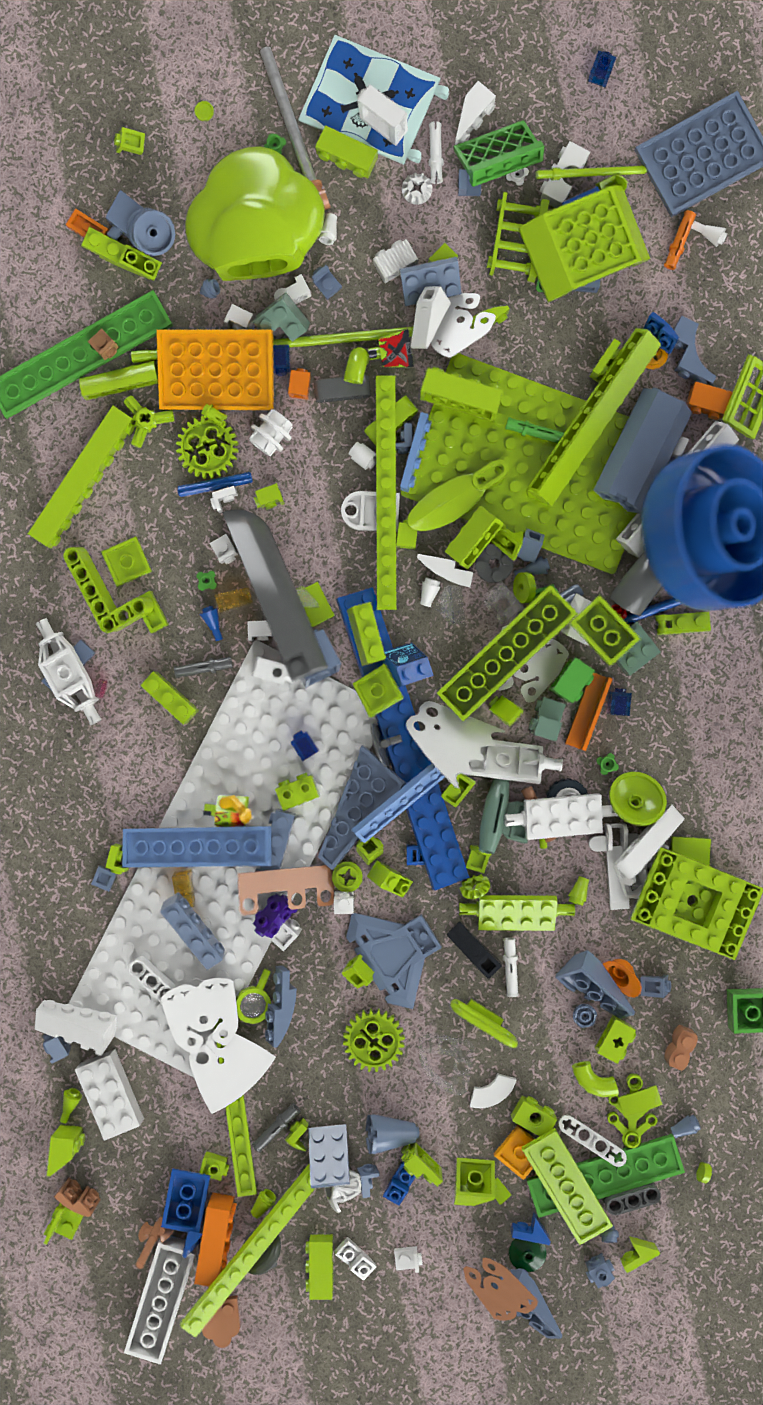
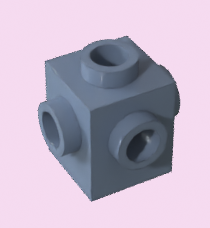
M602 1253L586 1261L588 1268L586 1274L591 1283L595 1282L598 1289L602 1286H608L615 1280L613 1275L615 1268L610 1259L606 1260Z

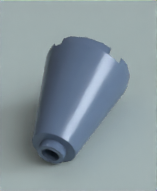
M375 1114L367 1116L366 1131H368V1138H366V1145L369 1154H378L415 1143L416 1139H419V1127H416L414 1122Z

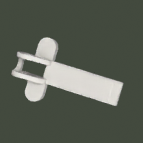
M624 822L604 823L605 835L592 836L588 841V845L593 851H606L610 910L630 909L629 898H625L613 864L639 835L637 833H628L627 825ZM612 828H620L621 846H612Z

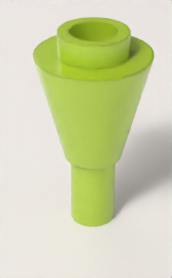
M75 1088L64 1091L63 1113L60 1122L63 1124L68 1122L70 1113H72L82 1099V1094Z

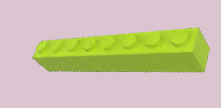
M115 406L111 407L28 532V535L51 549L59 544L61 540L60 535L71 526L72 521L70 520L74 514L77 515L81 511L82 502L85 498L88 499L93 492L92 487L95 483L100 482L103 477L102 472L106 466L109 467L112 464L116 451H120L124 446L125 442L123 440L127 434L130 435L134 431L135 421Z

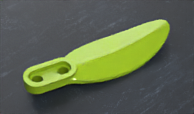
M494 460L474 474L461 475L438 486L411 510L407 518L408 526L416 531H429L459 519L478 503L485 490L506 477L508 473L507 464L503 460ZM495 468H501L502 472L500 474L495 473ZM480 478H484L486 482L484 484H480L478 480Z

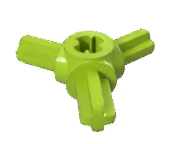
M132 395L124 400V404L134 415L136 431L131 444L137 448L142 447L147 433H151V430L157 427L156 424L174 422V414L171 410L154 413V410H148L146 407L142 408ZM144 417H145V419H148V418H149V422H148V423H146L145 421L143 422V421H142V418H144Z

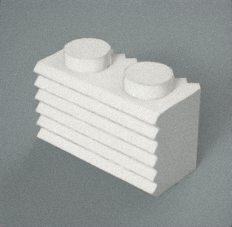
M405 239L404 241H396L387 251L383 249L377 252L373 258V264L383 282L387 283L400 275V269L418 265V258L408 240Z

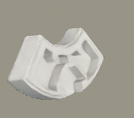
M497 1073L495 1079L489 1085L474 1087L469 1106L472 1108H487L500 1103L513 1090L516 1078Z

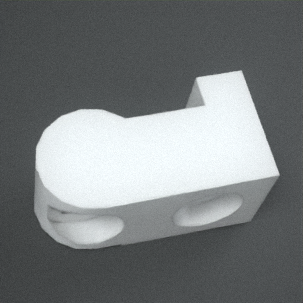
M302 274L295 277V284L287 288L278 289L274 294V299H278L286 292L293 302L297 304L311 297V292Z

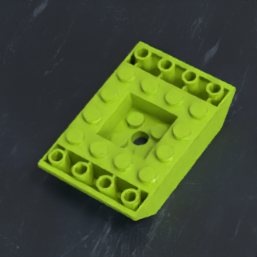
M660 847L630 919L736 960L763 894V888ZM694 895L695 902L692 905H688V897Z

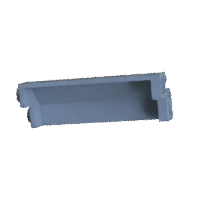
M643 388L594 488V491L602 499L618 502L625 510L642 514L648 490L657 474L667 465L692 414L687 403L662 392L658 388Z

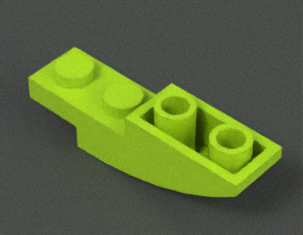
M89 227L81 245L85 249L99 255V258L152 281L155 280L162 262L127 244L125 246Z

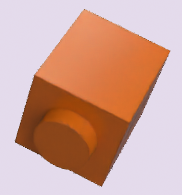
M297 368L296 371L291 370L288 389L289 397L309 399L311 373L308 370Z

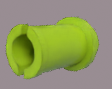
M206 404L201 412L205 419L209 418L220 426H223L228 417L213 408L212 404Z

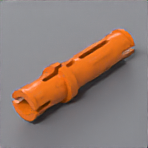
M690 210L684 212L675 239L669 246L670 252L664 263L665 268L670 270L676 269L679 257L685 250L684 245L696 217L695 212Z

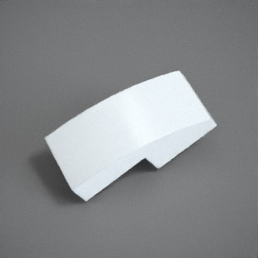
M348 1237L334 1250L335 1255L348 1264L350 1271L363 1281L377 1267L373 1260Z

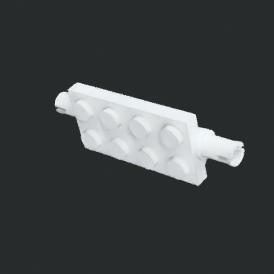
M493 740L496 747H481L480 751L484 761L470 760L469 762L470 770L474 776L540 784L542 770L561 771L563 759L548 758L543 755V746Z
M597 793L524 800V810L519 814H505L504 819L506 820L504 824L506 827L522 825L525 828L526 839L533 840L603 833L602 818L618 815L611 805L602 806L601 794Z

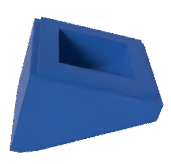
M188 1232L182 1254L183 1258H186L200 1244L202 1233Z

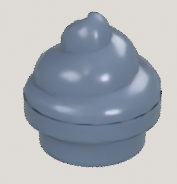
M215 279L204 280L200 294L210 299L216 298L220 294L218 282Z
M614 1226L600 1234L602 1242L617 1243L619 1232L615 1230Z

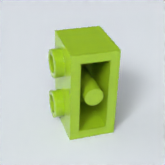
M306 772L296 776L297 780L290 782L288 779L278 783L279 787L275 791L283 811L320 797L312 774L308 776Z

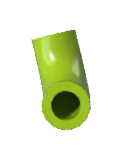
M355 348L351 351L346 365L344 381L353 384H363L365 369L370 361L369 353L366 349Z
M589 1061L578 1062L572 1065V1070L578 1084L588 1093L598 1097H614L619 1095L614 1076L604 1078L597 1076L593 1072Z

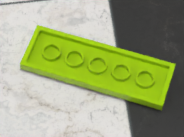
M555 1128L522 1146L524 1154L579 1245L613 1227L612 1222Z

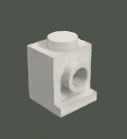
M232 304L224 320L226 327L230 328L233 325L232 328L234 330H254L255 328L253 323L254 315Z
M248 621V641H254V637H257V641H267L268 637H273L267 621Z
M335 891L334 914H354V891Z

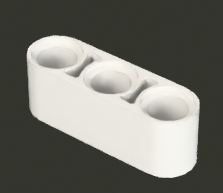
M144 956L136 957L129 964V973L159 1002H161V997L164 995L163 989L171 990L176 987L171 980ZM135 963L142 964L143 970H137ZM149 976L156 977L157 983H151ZM172 995L171 998H167V1000L172 1001L174 995Z

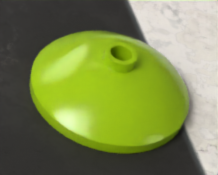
M641 772L624 773L615 779L609 791V799L613 810L620 818L630 824L639 826L653 824L662 817L666 810L667 798L662 786L647 774Z

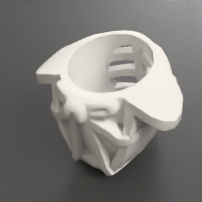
M349 1170L350 1185L331 1186L332 1192L329 1187H325L327 1200L337 1213L341 1212L337 1203H344L361 1193V1177L355 1171Z

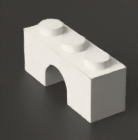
M570 141L567 147H562L558 155L560 160L557 165L553 164L552 168L582 169L588 160L590 151ZM562 178L560 180L549 179L548 182L544 181L539 191L542 193L540 200L547 199L549 200V205L559 208L562 202L566 201L572 186L565 183Z

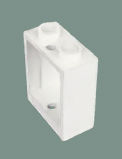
M369 84L366 89L359 93L357 98L360 119L396 146L408 131L407 112Z

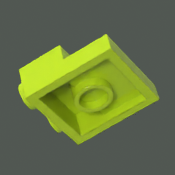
M416 1142L405 1145L402 1148L403 1156L401 1159L404 1161V1169L411 1176L414 1174L417 1178L423 1174L430 1184L434 1183L437 1187L443 1182L441 1166Z

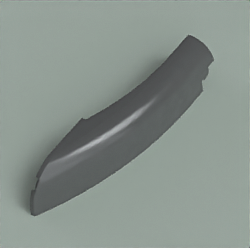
M236 509L222 512L292 683L329 668L268 525L259 516L249 511Z

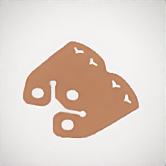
M483 1258V1269L490 1274L503 1278L501 1280L491 1275L484 1278V1288L480 1286V1272L468 1266L464 1267L466 1282L494 1319L501 1321L511 1320L516 1317L517 1312L529 1313L537 1307L538 1300L502 1264L489 1258ZM488 1264L494 1265L495 1270H491L488 1267ZM469 1273H474L476 1275V1279L471 1278ZM491 1283H496L498 1285V1289L493 1288L491 1286Z

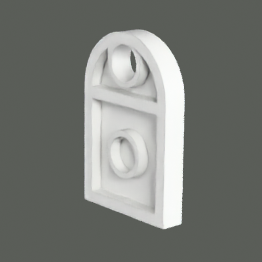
M357 491L345 498L341 507V514L344 522L350 528L359 531H377V492ZM396 493V532H398L400 493ZM350 505L355 506L357 509L356 513L352 516L347 515L345 512L346 508Z

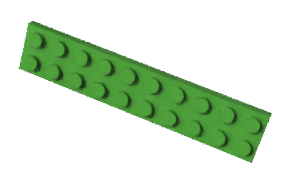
M154 290L1 375L0 409L4 417L7 419L151 339L157 335V330H167L172 327L173 324ZM101 328L119 347L116 354L106 360L88 343Z

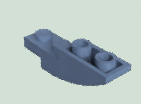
M283 965L276 966V972L273 975L275 992H273L274 1003L268 1004V1011L265 1013L267 1022L265 1038L274 1048L279 1046L288 1030L296 1001L297 989L290 984V971Z

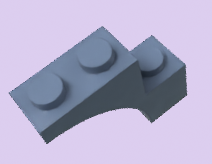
M681 316L673 329L679 337L674 348L678 350L684 349V352L674 371L678 372V375L684 379L690 378L696 382L711 386L716 375L704 367L695 347V336L699 324Z

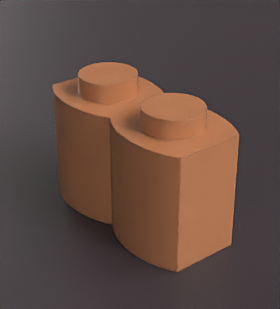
M678 1025L673 1032L672 1042L665 1050L664 1058L668 1065L680 1071L687 1067L690 1053L697 1044L698 1038L692 1029Z

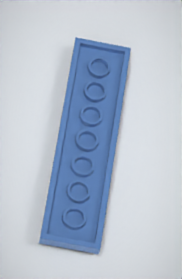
M271 826L123 829L122 867L271 866Z

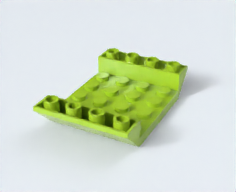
M622 185L607 187L546 212L518 228L547 302L563 297L570 291L630 266L634 267L650 260Z

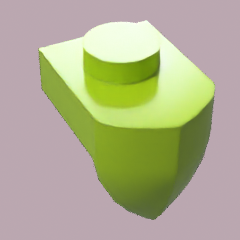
M615 174L595 185L596 187L598 186L599 190L614 185H622L625 191L628 181L621 175Z
M304 1118L300 1122L295 1121L289 1130L291 1132L287 1135L285 1141L293 1148L307 1151L299 1138L308 1129L309 1123Z

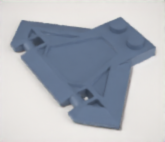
M358 913L352 914L346 938L349 943L354 940L356 941L358 947L354 950L357 955L361 954L363 956L362 960L375 972L372 976L373 981L380 991L386 989L389 993L384 997L389 1004L413 1009L424 960L427 956L442 948L425 918L420 914L406 924H401ZM364 934H365L366 937L368 938V940H367L366 942H365L364 939L362 938V936H363ZM394 983H396L397 986L399 987V988L396 989V990L394 989V987H393V985H392V984H394Z

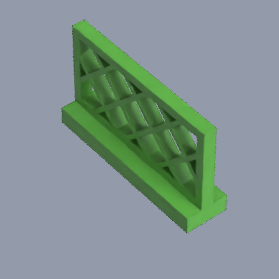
M523 120L454 146V152L470 176V183L474 187L542 162L544 144L541 140H536ZM522 129L524 133L520 135L514 133V131ZM500 136L507 137L506 141L497 140L496 138ZM510 139L520 141L518 145L509 143ZM523 142L531 143L530 145L522 146ZM488 143L489 146L485 148L479 146V144ZM493 145L502 147L501 151L493 150ZM506 148L513 150L511 152L505 153ZM465 149L472 150L470 155L461 151ZM475 152L484 153L483 158L474 156ZM488 155L496 156L492 159H487ZM471 161L478 163L473 166L469 165Z

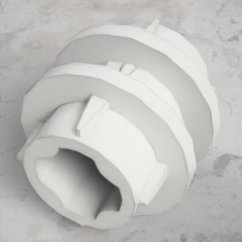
M271 409L267 415L260 414L259 418L263 422L260 427L254 424L250 427L254 432L249 438V441L268 456H271L275 450L282 452L283 447L279 443L282 439L287 441L292 439L289 432L293 428L289 420L276 410Z

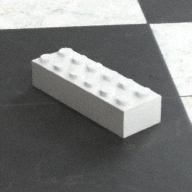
M170 1236L162 1243L159 1240L126 1344L125 1354L161 1365L198 1246L186 1258H183L182 1254L186 1240Z

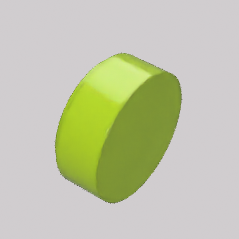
M701 1162L696 1177L699 1182L708 1183L712 1176V1167L708 1163Z

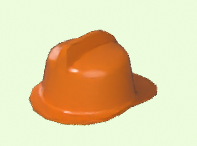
M615 959L603 963L623 994L633 998L639 996L642 989L641 983L635 976L633 966L628 961Z

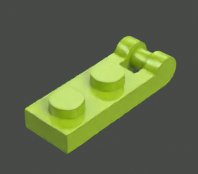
M710 612L655 616L656 622H658L657 635L711 631ZM666 621H670L671 628H666Z

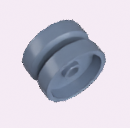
M151 208L138 209L132 213L127 222L126 231L129 241L135 248L145 254L152 256L162 255L174 243V225L163 212Z

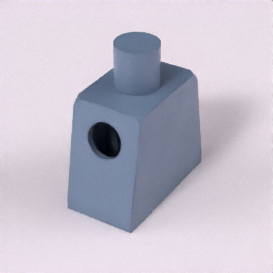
M121 190L106 215L108 223L112 226L106 235L116 241L122 234L128 238L126 231L127 222L132 213L143 208Z

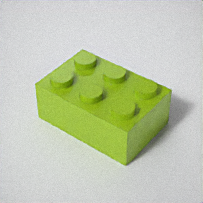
M600 595L569 623L608 666L614 664L641 639Z

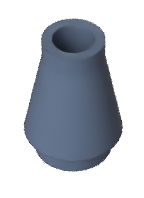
M687 1115L676 1125L670 1127L675 1138L696 1134L698 1130H701L695 1115Z

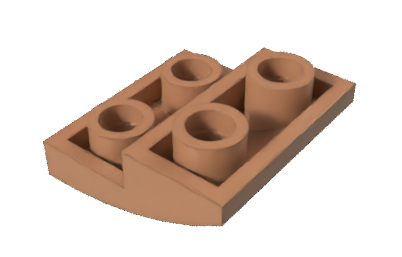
M69 1177L64 1181L54 1197L71 1211L90 1217L101 1200L98 1192L89 1186L81 1190L79 1183Z

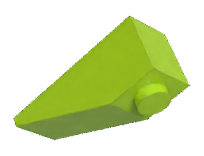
M500 695L499 698L495 696L489 702L491 707L488 710L505 725L511 726L523 712L521 708L503 695Z

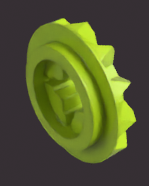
M353 862L340 863L332 873L333 883L340 891L352 892L362 883V871ZM348 869H350V875L356 879H349L347 884H345V878L341 875L346 874Z
M482 874L478 876L473 875L472 878H467V881L462 882L460 887L461 894L467 899L480 898L489 891L490 881L487 876L484 877Z

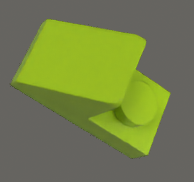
M503 525L491 542L509 558L516 560L523 544V532L512 533Z
M462 773L456 776L459 787L457 788L450 783L441 795L445 801L455 808L476 783Z
M629 1236L635 1250L626 1252L620 1260L625 1271L629 1273L660 1255V1252L655 1243Z

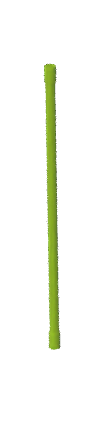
M413 327L298 337L293 342L289 338L273 339V349L378 340L382 336L408 328L409 337H412ZM157 350L131 351L133 363L158 360Z

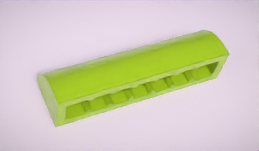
M154 360L82 377L79 379L82 397L87 401L158 384L156 362Z

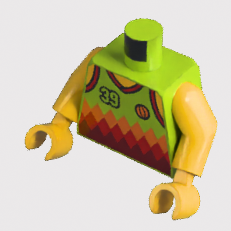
M219 795L216 805L205 804L203 815L215 816L214 826L246 827V824L252 819V812L248 808L249 796Z

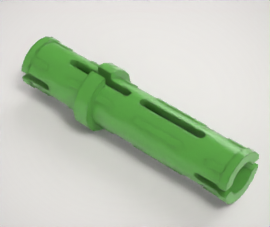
M508 417L505 426L506 430L519 432L522 436L529 435L558 443L564 435V432L534 425L527 420L525 422L516 420Z

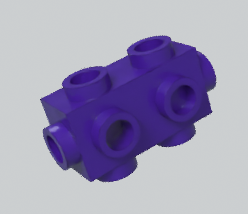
M276 893L267 899L266 907L256 913L255 921L253 922V925L256 927L254 931L261 937L273 938L284 922L289 919L292 913H296L298 909H289L288 896Z

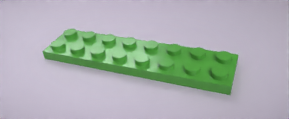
M673 1134L640 1143L636 1148H623L622 1150L625 1152L627 1160L621 1167L612 1165L600 1156L576 1163L597 1199L685 1173ZM610 1152L605 1155L608 1157V1154H611L615 1158L614 1162L622 1160L621 1152L618 1154ZM538 1175L526 1178L538 1218L559 1212Z

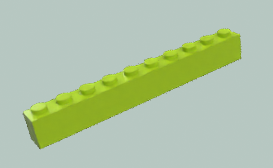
M636 328L527 488L540 502L552 506L558 499L560 493L569 483L575 471L580 467L581 462L590 452L596 440L601 436L602 431L613 418V415L623 403L629 391L645 371L650 360L655 356L661 343L649 330Z

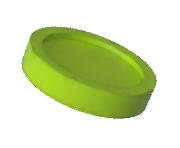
M207 101L199 102L195 106L196 117L200 121H209L214 115L211 103Z

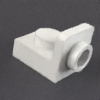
M231 486L212 492L213 498L210 500L213 509H217L219 513H222L223 509L220 501L223 500L224 503L235 500L234 497L238 496L236 488Z
M227 534L210 543L221 564L224 562L229 564L236 559L235 556L238 553Z
M289 918L281 926L278 933L269 939L284 951L298 937L302 929L296 920Z
M417 1246L395 1248L396 1270L415 1268V1273H419V1266L422 1265V1255L417 1252Z

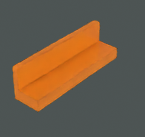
M596 673L592 674L595 676L594 679L585 687L565 744L584 751L588 747L613 679Z

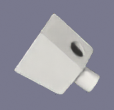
M256 657L251 673L252 676L283 684L284 681L292 683L285 664ZM274 669L280 670L278 676L273 675L272 672Z

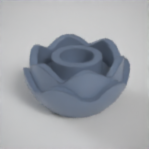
M580 1004L574 1009L573 1020L579 1027L585 1028L595 1024L597 1012L591 1005Z

